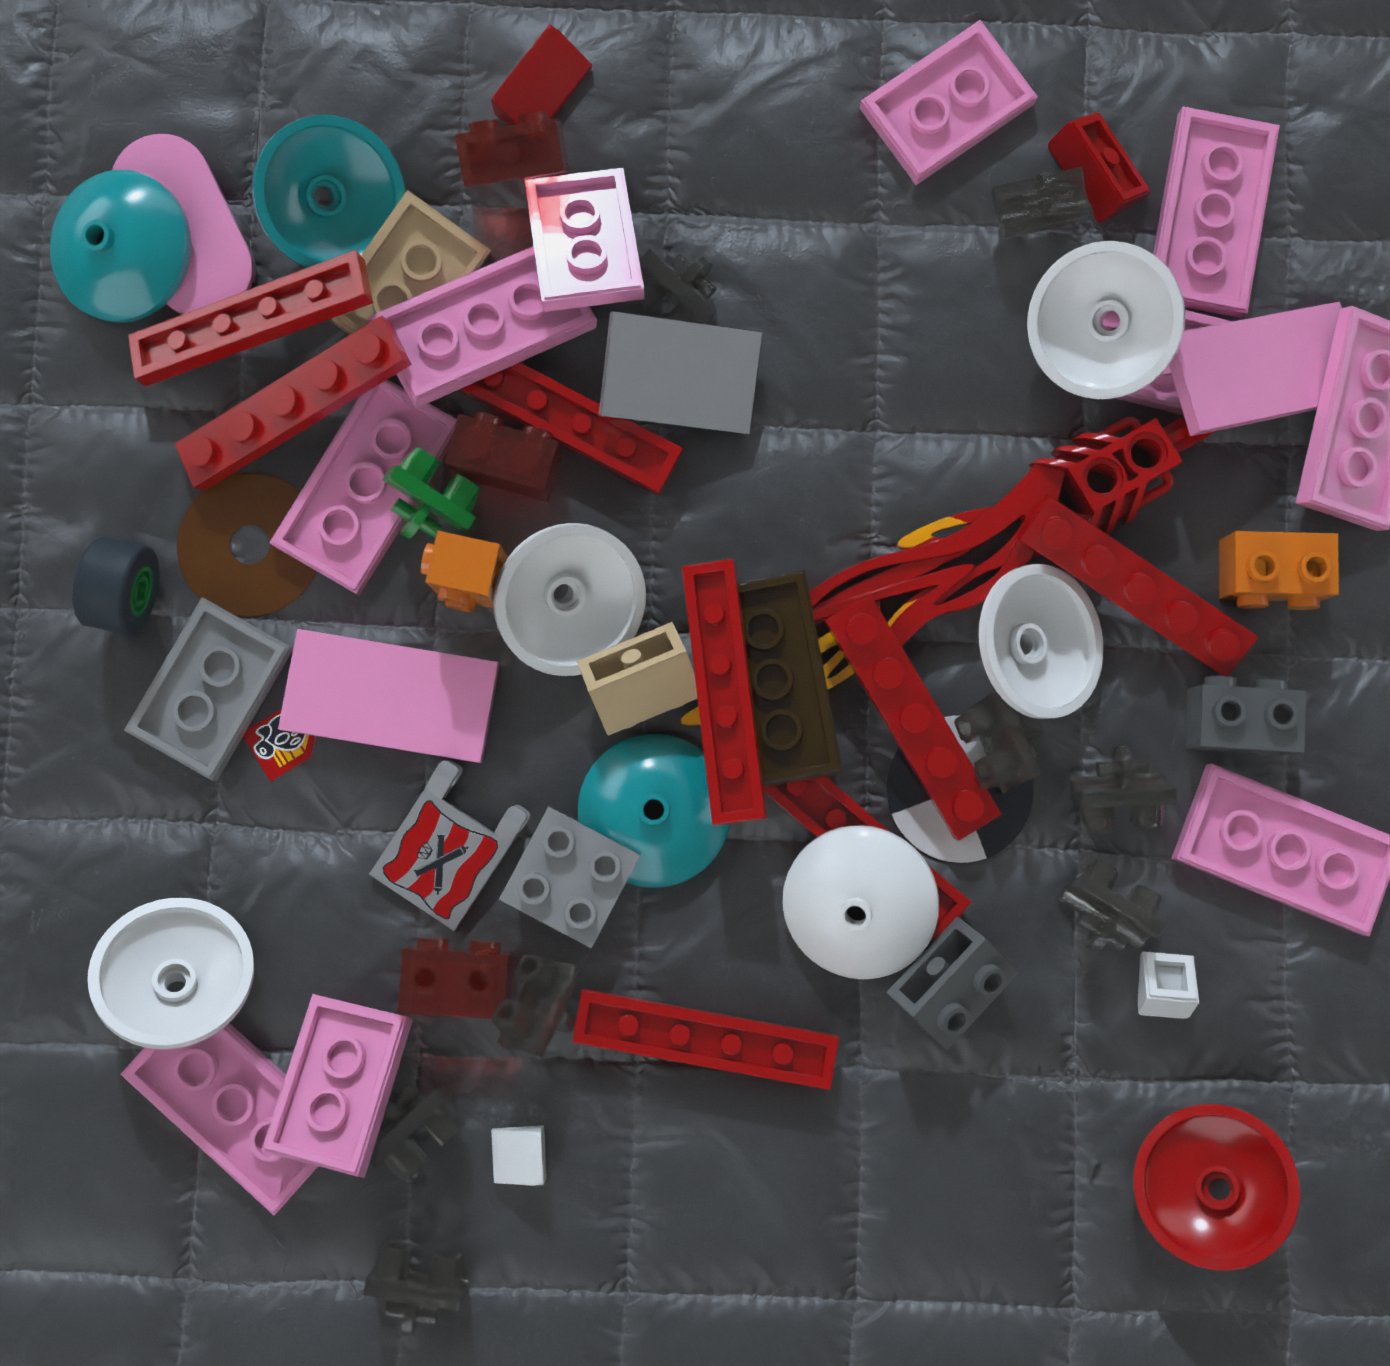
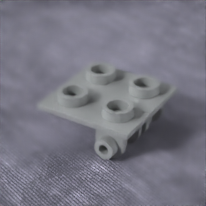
M548 806L499 900L592 948L640 855Z

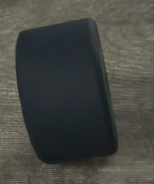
M101 536L89 544L77 566L73 582L72 603L74 614L81 625L125 635H134L143 628L150 617L159 588V562L154 549L143 544Z

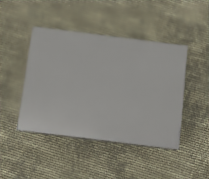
M614 311L610 312L599 416L750 434L762 332Z
M201 598L124 731L206 778L218 781L291 655L293 648L211 601Z

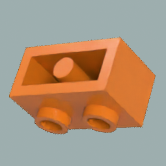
M437 530L435 543H427L424 549L421 574L427 575L425 582L438 594L437 599L445 601L446 607L475 613L476 605L494 609L495 585L508 556L500 544Z
M1235 531L1219 540V600H1237V608L1243 609L1269 607V601H1287L1288 609L1312 610L1320 608L1321 601L1339 595L1338 534Z

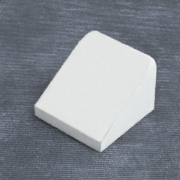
M1142 952L1139 969L1138 1013L1145 1016L1189 1018L1199 1004L1194 956Z
M544 1125L492 1128L494 1183L531 1186L544 1185L547 1179Z

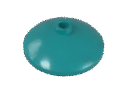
M336 115L307 116L291 122L278 130L260 152L252 179L253 205L264 233L283 255L305 268L357 250L362 255L405 194V186L400 168L384 142L371 130L358 122ZM318 187L326 189L329 193L330 201L325 207L320 206L315 200L314 194Z
M106 171L81 183L62 204L51 231L50 260L60 289L78 309L92 317L108 322H133L158 311L179 289L190 261L191 232L181 204L163 184L136 171ZM104 231V239L98 244L99 237Z
M639 735L612 746L592 765L584 779L579 794L578 822L640 855L627 880V883L636 886L667 887L694 877L704 870L717 856L729 830L730 824L712 825L704 752L692 743L670 735ZM650 800H658L664 806V813L657 820H650L644 814V806Z

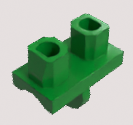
M419 447L414 448L402 460L399 466L390 467L382 481L417 503L413 507L401 498H398L393 504L391 511L405 519L400 534L410 539L420 529L435 538L437 530L440 531L442 525L428 517L429 512L457 530L462 528L468 530L476 518L470 512L475 505L481 488L467 478L455 474L443 494H440L428 486L427 483L441 462Z

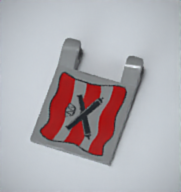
M443 760L433 772L424 791L369 875L455 931L512 843L529 821L531 814L520 805L511 806L504 814L495 832L491 831L444 799L461 777L463 768L452 760Z

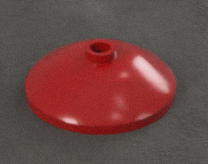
M1200 1104L1172 1113L1160 1121L1145 1138L1134 1166V1195L1139 1213L1153 1237L1171 1254L1200 1268L1215 1271H1233L1248 1268L1264 1261L1284 1244L1292 1232L1298 1217L1301 1200L1300 1181L1295 1162L1289 1150L1267 1124L1252 1114L1235 1107L1220 1104ZM1222 1180L1229 1184L1230 1193L1227 1198L1223 1200L1213 1198L1211 1187L1216 1181Z

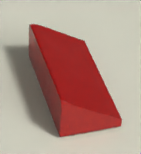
M551 24L548 25L493 95L491 103L494 115L534 143L590 72L592 64L558 29Z
M1099 112L1068 122L1048 143L1050 151L1098 223L1109 220L1151 193L1148 185Z

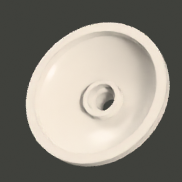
M1094 242L1065 254L1042 276L1032 295L1028 310L1027 330L1029 343L1033 355L1043 372L1064 390L1091 399L1122 397L1146 387L1169 366L1179 349L1183 337L1185 305L1175 276L1157 256L1146 249L1125 242ZM1110 311H1115L1120 317V324L1113 331L1107 330L1103 324L1105 315Z
M558 524L529 536L507 558L495 585L494 616L504 642L525 664L551 675H581L577 663L578 660L634 638L644 615L646 588L643 573L636 558L626 545L615 536L603 529L588 524ZM567 584L568 592L566 596L561 599H555V589L559 585Z
M1031 564L1013 569L1003 575L991 588L980 616L979 647L985 671L996 692L1013 709L1032 718H1058L1076 711L1088 700L1095 689L1103 662L1102 629L1094 605L1085 590L1069 574L1046 564Z
M847 826L831 830L815 838L796 857L784 884L783 912L792 938L803 953L817 965L829 972L848 978L874 979L902 970L922 954L936 928L939 915V894L929 865L921 854L907 841L880 828ZM851 906H858L864 910L866 917L862 920H854L848 915L847 909Z
M168 898L153 901L139 906L122 916L104 933L98 942L88 969L90 998L101 1021L123 1040L152 1049L186 1047L203 1041L219 1032L241 1010L253 984V952L250 941L241 925L223 909L211 903L191 898ZM181 981L185 983L184 988L178 992L167 990L168 986L173 982Z

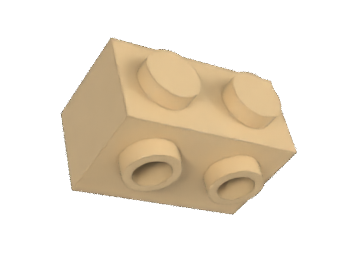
M673 622L577 661L588 692L608 736L697 699L694 670Z

